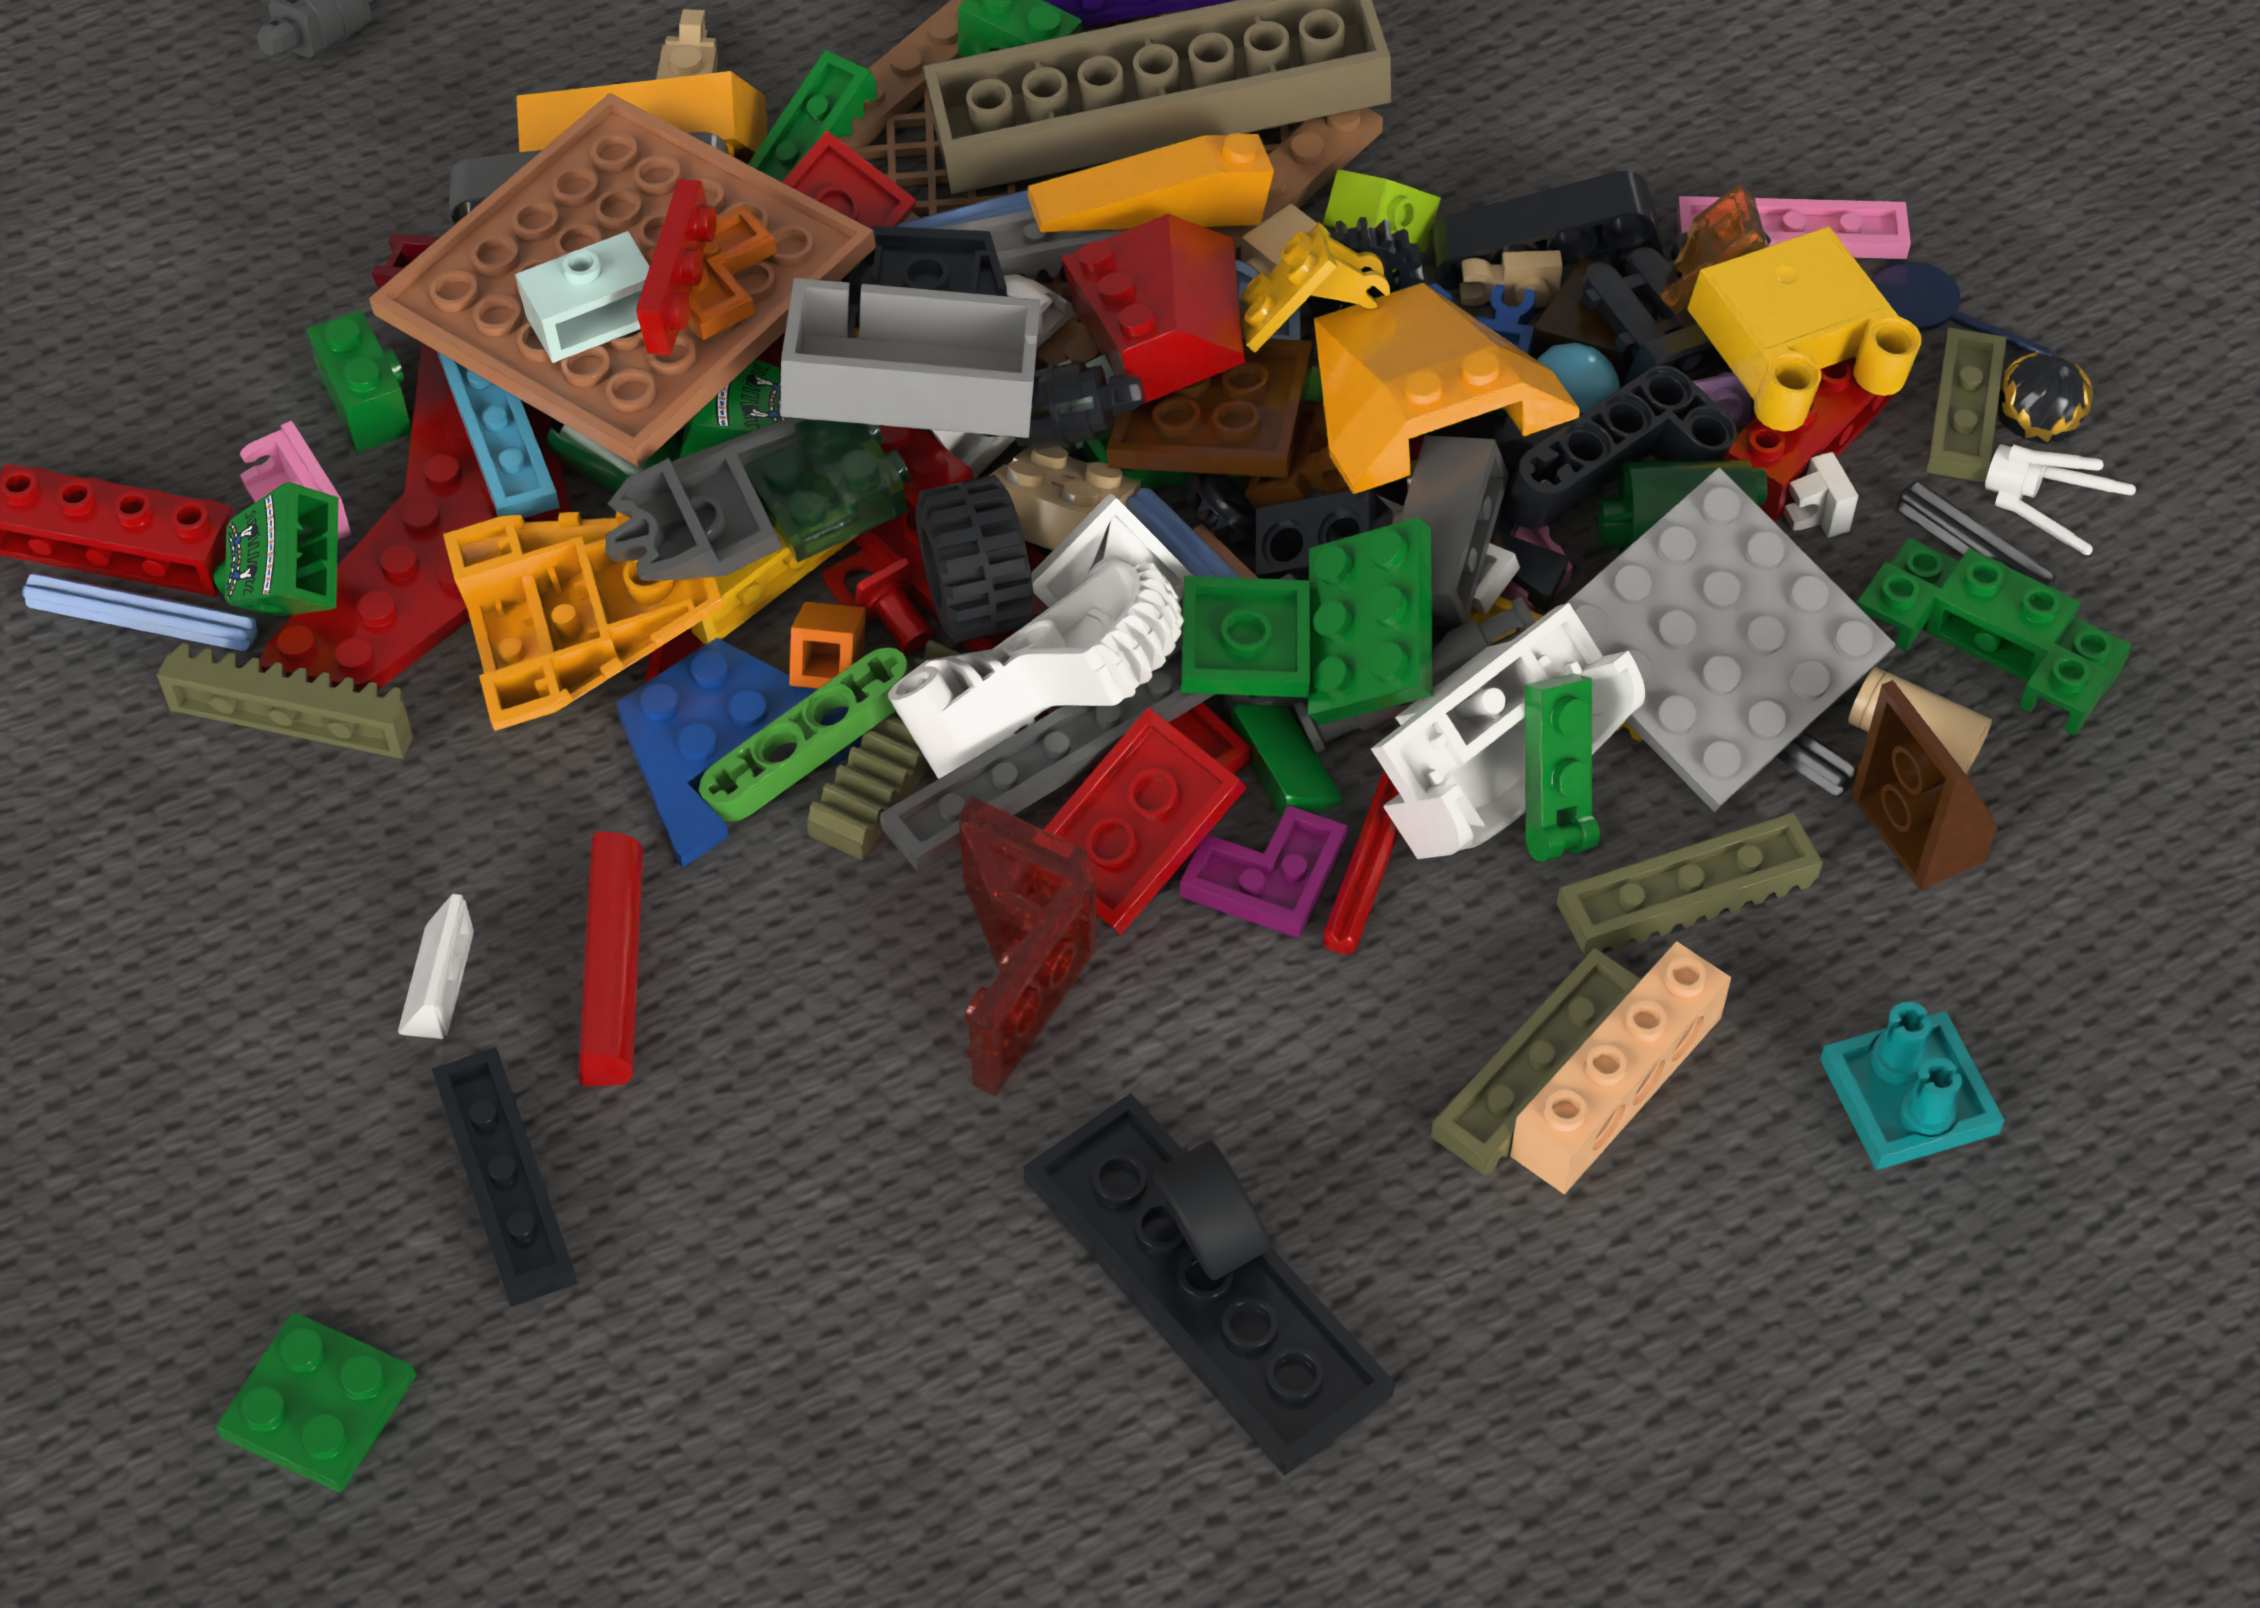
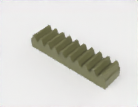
M929 640L926 644L923 660L917 657L913 664V670L926 660L960 655L961 653ZM897 711L874 726L872 730L863 734L859 749L854 746L851 748L847 766L845 767L841 764L838 766L834 784H825L821 802H812L808 820L806 821L808 836L862 861L883 833L880 813L906 799L930 766Z
M182 643L171 654H167L157 673L159 683L171 711L404 759L413 739L401 689L398 687H393L381 698L377 683L370 682L357 693L353 678L346 677L336 688H333L329 673L323 672L310 683L306 668L299 667L287 678L282 663L276 662L263 673L258 658H252L240 668L234 653H228L217 663L212 649L205 648L199 655L193 658L189 644Z
M1793 812L1560 887L1557 906L1583 955H1588L1594 948L1602 952L1604 948L1610 946L1613 951L1623 949L1628 940L1635 939L1638 944L1645 942L1651 933L1656 931L1661 936L1669 934L1674 926L1682 923L1684 928L1693 926L1701 916H1705L1709 921L1717 918L1723 909L1729 908L1731 913L1739 911L1745 902L1752 900L1754 905L1763 903L1769 894L1775 893L1777 898L1787 895L1790 889L1796 885L1799 886L1800 890L1809 888L1815 879L1819 878L1823 861Z
M1594 948L1433 1121L1431 1138L1484 1176H1489L1495 1170L1499 1159L1502 1156L1506 1158L1511 1152L1517 1116L1642 979Z

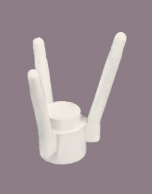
M2000 444L1992 459L1985 483L1986 490L1998 493L1995 506L2017 513L2082 554L2090 555L2093 551L2092 546L2065 527L2021 500L2023 495L2034 498L2043 478L2124 495H2133L2136 492L2135 486L2129 483L2064 469L2101 470L2103 468V461L2101 459L2036 451L2015 444L2012 447Z

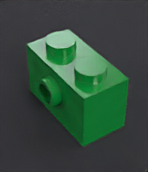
M964 0L958 7V54L963 57L1079 34L1082 31L1081 19L1043 0Z
M362 309L306 328L318 374L356 453L411 434L412 429L402 389L399 385L400 382L404 381L399 361L392 348L382 351Z

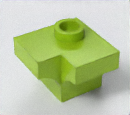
M1337 169L1322 225L1336 229V222L1342 221L1347 225L1348 229L1356 228L1359 218L1366 217L1368 227L1376 228L1383 220H1387L1390 222L1391 234L1402 229L1407 230L1409 242L1417 243L1419 251L1426 253L1430 241L1429 231L1435 222L1441 197L1388 179Z

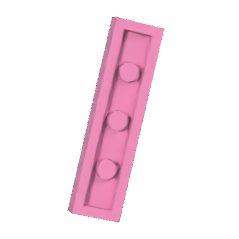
M1679 196L1676 211L1678 236L1685 232H1693L1702 236L1711 247L1717 246L1715 234L1722 221L1729 217H1736L1746 221L1755 232L1764 230L1771 239L1769 246L1830 226L1853 258L1907 259L1911 244L1906 202Z

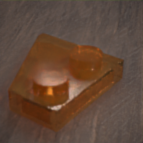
M1741 182L1693 219L1687 233V242L1681 248L1674 263L1683 275L1676 282L1663 288L1661 298L1677 314L1689 305L1701 269L1764 249L1768 246L1755 198Z

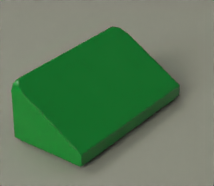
M1239 705L1231 708L1230 728L1252 747L1250 766L1281 818L1288 805L1315 814L1342 803L1343 798L1287 706Z

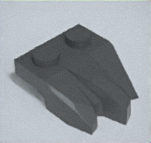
M733 445L725 447L677 472L668 458L627 478L608 502V505L614 510L630 517V519L606 534L605 553L614 562L639 560L637 562V572L641 580H677L725 576L783 548Z

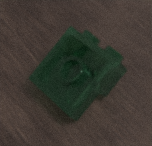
M805 419L793 425L797 439L796 442L743 465L767 516L797 563L908 512L903 487L910 484L908 470L896 450L884 454L879 446L883 444V437L878 425Z

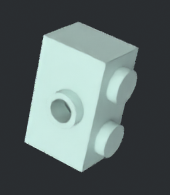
M628 231L515 274L526 317L552 363L641 329L636 308L650 266Z

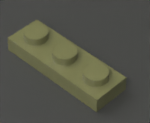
M1948 327L1943 347L1926 473L1986 482L1991 463L2007 337Z

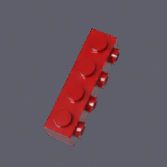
M1855 357L1820 369L1821 381L1802 426L1791 431L1774 430L1765 426L1754 412L1751 422L1741 432L1737 431L1736 440L1725 460H1748L1752 468H1765L1767 474V498L1765 504L1757 505L1773 521H1776L1783 514L1785 505L1795 502L1788 491L1789 484L1794 480L1807 476L1810 459L1833 452L1837 458L1900 392L1883 396L1864 390L1856 382L1853 375V367L1856 362ZM1910 372L1902 389L1908 384Z
M8 463L4 464L0 472V556L217 597L220 590L214 582L213 573L217 564L226 560V530L230 520L235 517L231 505L222 504L213 499L199 500L167 494L154 488L141 489L109 483L96 477L82 478L56 473L43 467L29 468Z

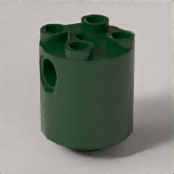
M1748 460L1623 462L1620 470L1617 498H1600L1597 516L1600 547H1618L1620 556L1719 467L1756 504H1765L1767 498L1766 470L1764 467L1752 468Z

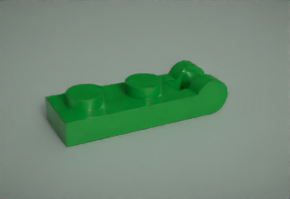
M1576 673L1525 684L1526 845L1529 854L1537 862L1558 859L1562 856L1564 850L1567 849L1572 853L1593 850L1597 847L1600 840L1599 826L1592 816V678ZM1558 810H1561V825H1557Z

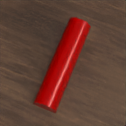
M595 831V836H592L579 1061V1084H582V1086L623 1085L632 1078L634 1070L643 847L635 838L616 832Z

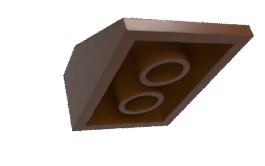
M1894 680L1882 684L1851 797L1920 890H1923L1986 862L1997 826L1994 823L1989 808L1981 801L1967 775Z

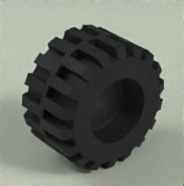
M990 475L920 491L916 505V525L923 566L937 617L944 632L953 643L957 644L1018 630L1031 622L1034 609V594L1026 545L1013 501L1000 479L996 475Z

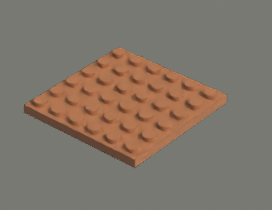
M609 93L374 293L369 300L373 313L378 318L640 467L786 331L794 278L839 282L876 248L872 229ZM678 179L702 181L707 206H714L716 218L745 204L774 237L776 254L733 275L752 297L756 314L705 340L688 323L685 330L678 331L671 355L647 354L642 332L639 329L552 363L526 317L515 276L519 272L626 231L630 233L642 254L656 248Z

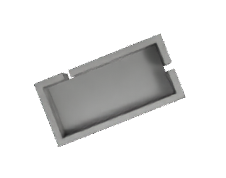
M794 278L781 358L780 416L1029 438L1040 299L862 284L859 339L848 338L849 283Z

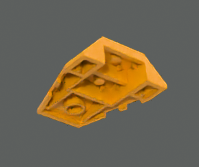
M1424 283L1390 293L1388 296L1384 295L1375 298L1377 302V308L1368 309L1356 304L1314 318L1329 456L1353 494L1410 476V438L1503 407L1523 437L1579 418V407L1552 370Z
M616 511V518L581 519L579 512L559 513L558 521L524 522L522 515H507L443 534L454 579L469 612L484 674L479 675L494 731L557 712L723 608L724 604L716 578L641 580L637 572V562L639 560L614 562L605 553L606 534L630 519V517Z

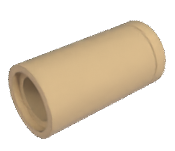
M1874 667L1855 699L1848 723L1869 732L1881 686L1886 682L1894 680L1964 773L1967 774L1983 746L1992 719L1878 667Z

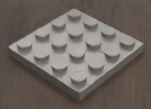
M1720 467L1565 603L1571 605L1602 656L1624 651L1630 652L1643 680L1645 699L1642 706L1625 721L1714 812L1734 796L1896 646Z

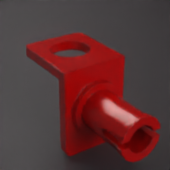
M866 547L823 571L822 581L837 602L845 606L866 607L865 624L878 617L905 656L920 652L926 647L929 640L932 641L935 638L934 633L936 631L927 623L909 598L913 563L908 557H904L884 568ZM857 570L871 572L873 575L857 584L856 596L847 591L844 581L851 572Z

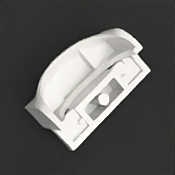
M1569 603L1556 606L1512 641L1486 647L1432 689L1433 696L1417 700L1395 718L1401 726L1371 748L1399 792L1397 796L1383 807L1417 859L1453 855L1457 851L1474 848L1494 837L1525 814V684L1574 673L1592 678V755L1644 703L1645 688L1643 680L1630 652L1624 651L1602 656Z

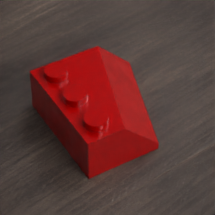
M1166 214L1102 241L1090 242L1081 249L1061 257L1078 316L1101 353L1105 355L1116 376L1133 374L1142 378L1146 401L1143 404L1245 363L1242 317L1238 299L1239 283L1235 260H1237L1236 248L1233 238L1174 215Z

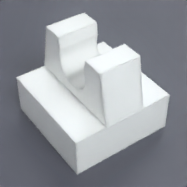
M1833 452L1812 457L1807 476L1794 480L1789 484L1788 491L1795 503L1784 506L1783 514L1793 531L1820 525L1827 538L1850 532L1858 500L1856 490Z

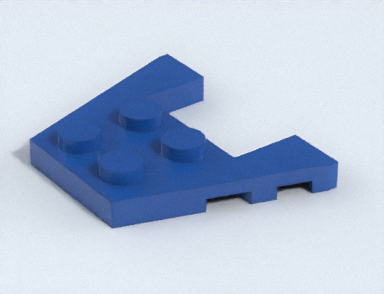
M715 638L710 643L705 644L616 702L618 717L642 777L646 780L654 800L655 809L670 840L676 861L682 868L729 837L727 824L696 792L699 789L700 780L705 771L817 690L815 688L789 686L790 675L719 638ZM842 706L829 711L822 719L821 725H833L841 721L846 716L849 707ZM862 736L828 760L835 766L847 758L853 746L858 749L860 748Z

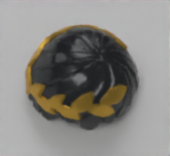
M2038 352L2015 360L2003 372L2004 375L2001 380L1999 393L2000 420L2009 427L2011 432L2017 436H2022L2023 439L2043 444L2061 442L2065 438L2073 436L2077 427L2091 409L2092 397L2094 395L2091 382L2087 374L2077 363L2073 364L2057 356L2040 355Z

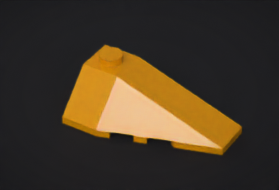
M1231 133L1229 135H1204L1029 185L1027 197L1040 232L1132 229L1166 214L1174 215L1202 227L1261 225L1274 169L1259 134Z

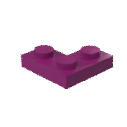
M1288 805L1264 854L1207 834L1199 843L1180 881V897L1300 939L1347 840L1348 825Z

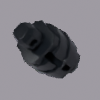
M1082 361L1060 366L1049 364L1045 369L1035 370L1032 408L1049 405L1050 411L1031 415L1029 438L1015 437L1019 447L1033 444L1038 450L1057 446L1068 448L1072 447L1073 443L1098 439L1100 431L1107 430L1114 424L1112 409H1115L1116 414L1134 410L1146 401L1143 380L1140 376L1127 374L1112 376L1109 378V383H1107L1102 365L1087 368L1086 364ZM1090 396L1093 398L1091 403L1071 406V401ZM980 434L987 437H997L995 435Z

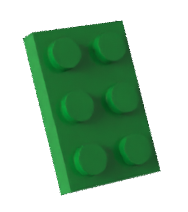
M1416 517L1309 548L1310 686L1308 715L1322 725L1433 696L1431 527L1420 517Z

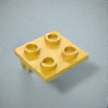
M1319 222L1308 233L1300 231L1283 248L1280 254L1282 261L1267 276L1261 273L1253 278L1240 296V301L1242 302L1239 305L1246 346L1256 353L1310 295L1359 304L1368 309L1377 308L1376 300L1366 290L1370 289L1371 286H1375L1384 295L1388 296L1390 294V287L1384 276V268L1380 258L1371 252L1357 253L1329 237L1327 229ZM1363 267H1369L1373 271L1362 272L1361 269Z

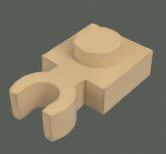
M1560 250L1502 252L1501 265H1491L1488 261L1480 258H1470L1461 261L1464 282L1459 284L1461 304L1478 306L1490 301L1492 290L1499 284L1504 285V304L1508 307L1519 306L1524 300V294L1527 289L1534 291L1535 308L1548 307L1560 290L1563 267Z

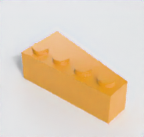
M732 71L516 96L519 153L543 150L609 93L686 133L709 132L718 135L725 141L728 147V155L742 162H749L768 135L766 95Z

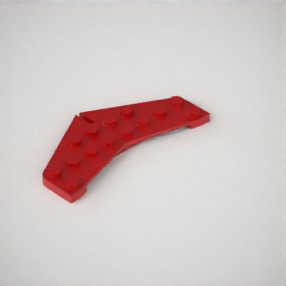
M424 343L421 344L405 492L337 566L336 608L292 615L268 642L259 660L263 673L277 662L282 663L287 678L301 667L306 668L310 683L325 672L330 674L333 688H336L346 677L353 678L357 693L370 682L377 683L379 689L470 621L468 609L454 579L443 534L497 518L498 515L437 351ZM521 400L557 492L560 507L524 518L523 520L524 522L558 521L559 513L571 512L561 464L546 449L547 435L552 427L549 415Z

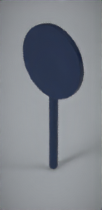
M1916 262L1899 263L1882 269L1871 279L1897 315L1910 321L1919 331L1937 328L1950 320L1980 333L2007 337L2006 344L2030 354L2038 352L2040 355L2054 356V351L1957 311L1960 303L1959 288L1950 275L1937 267Z

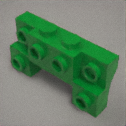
M1910 537L1891 564L1885 561L1856 604L1869 618L1874 616L1899 628L1896 647L1904 651L1909 649L1928 621L1926 633L2028 682L2019 705L2020 708L2031 712L2039 698L2070 712L2064 731L2074 736L2077 735L2104 693L2112 686L2124 667L2132 644L2076 618L2081 602L2063 594L2054 587L2044 585L2007 567L1998 560L1990 559L1969 548L1962 559L1958 561Z

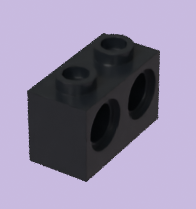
M1371 489L1357 494H1353L1350 490L1256 508V576L1259 579H1280L1290 573L1296 580L1309 581V548L1392 525L1393 511ZM1301 549L1300 553L1291 560L1294 553Z

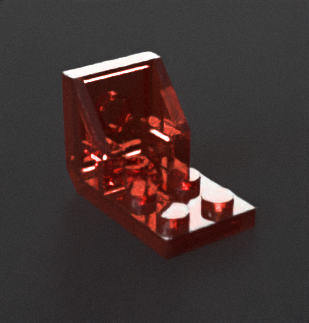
M972 796L959 814L963 883L994 961L1000 967V973L989 989L983 986L977 990L967 1007L965 1022L969 1027L970 1040L967 1055L971 1059L973 1086L996 1097L1097 951L1096 884L1086 850Z

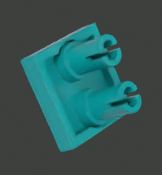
M1911 1001L1901 1002L1890 1011L1887 1028L1823 1047L1820 1061L1876 1171L2000 1134L2005 1120L1947 1011L1926 1016L1928 1012L1919 1003Z

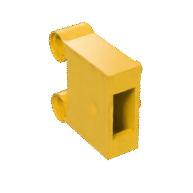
M1830 226L1701 269L1687 308L1754 400V412L1757 418L1765 426L1778 431H1791L1803 425L1821 381L1820 369L1855 357L1856 362L1853 367V375L1856 382L1870 393L1883 396L1892 395L1900 391L1904 386L1921 346V334L1918 328L1910 321L1897 315Z

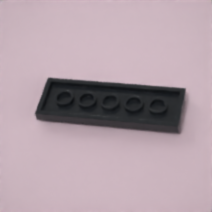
M1130 1093L1023 1166L1024 1180L1285 1476L1394 1395L1395 1382L1272 1247L1265 1253L1219 1279L1212 1280L1208 1277L1185 1240L1153 1178L1155 1170L1185 1154V1152Z

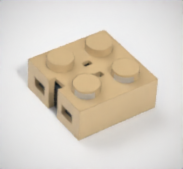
M1033 444L1013 457V461L1009 465L1004 464L990 474L996 475L1008 490L1017 512L1024 540L1050 550H1054L1109 493L1126 506L1128 497L1136 495L1141 484L1140 481L1123 476L1119 468H1109L1107 463L1093 462L1089 464L1069 457L1068 452L1060 446L1038 450Z

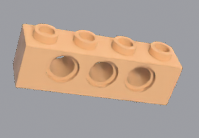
M1676 941L1517 1116L1510 1157L1565 1195L1721 1019L1731 977Z

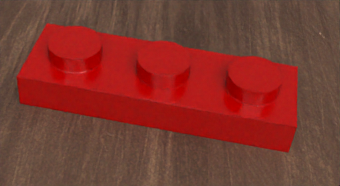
M677 180L639 298L636 313L647 354L671 355L678 331L685 330L689 322V295L692 286H699L703 275V250L706 242H713L717 226L714 206H707L701 180Z

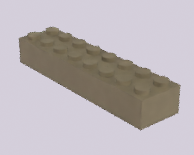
M1237 0L923 66L931 113L951 195L1120 160L1204 135L1248 133L1391 102L1390 53L1372 0Z

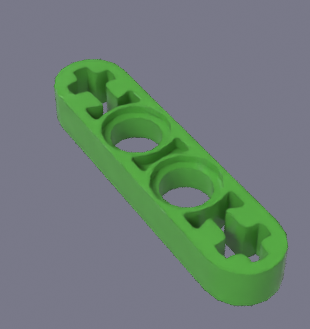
M886 647L876 649L865 655L715 762L705 771L700 780L699 791L704 801L723 821H740L756 812L896 711L887 697L890 689L904 676L913 671L904 653L898 649ZM886 676L891 678L885 683L881 681ZM860 693L865 697L861 702L856 697ZM837 707H849L846 716L841 721L833 725H821L822 719L829 711ZM784 744H797L794 753L789 758L781 762H770V757L777 748ZM759 767L762 773L755 776L752 770ZM734 785L737 787L734 792L727 794L726 791Z

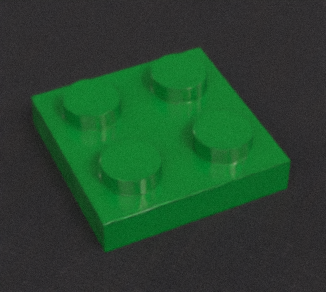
M1184 576L1181 693L1308 698L1310 686V581Z
M292 1311L215 1428L220 1438L342 1493L413 1382L416 1373L412 1364Z

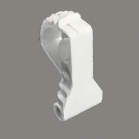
M1121 561L1113 562L995 648L926 660L899 680L890 689L887 697L937 778L940 779L1015 735L1014 732L1018 729H1025L1036 722L1034 718L1049 707L1056 705L1113 706L1124 698L1134 696L1135 688L1140 684L1149 682L1152 677L1151 672L1161 668L1166 661L1165 656L1171 654L1176 647L1175 642L1182 633L1180 627L1184 622L1181 615L1182 610L1177 602L1178 596L1165 575L1160 573L1154 563H1141L1132 567Z

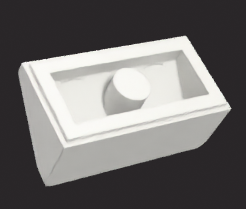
M452 894L425 927L398 1033L401 1035L444 1039V1036H448L474 933L466 901L463 900L462 895Z

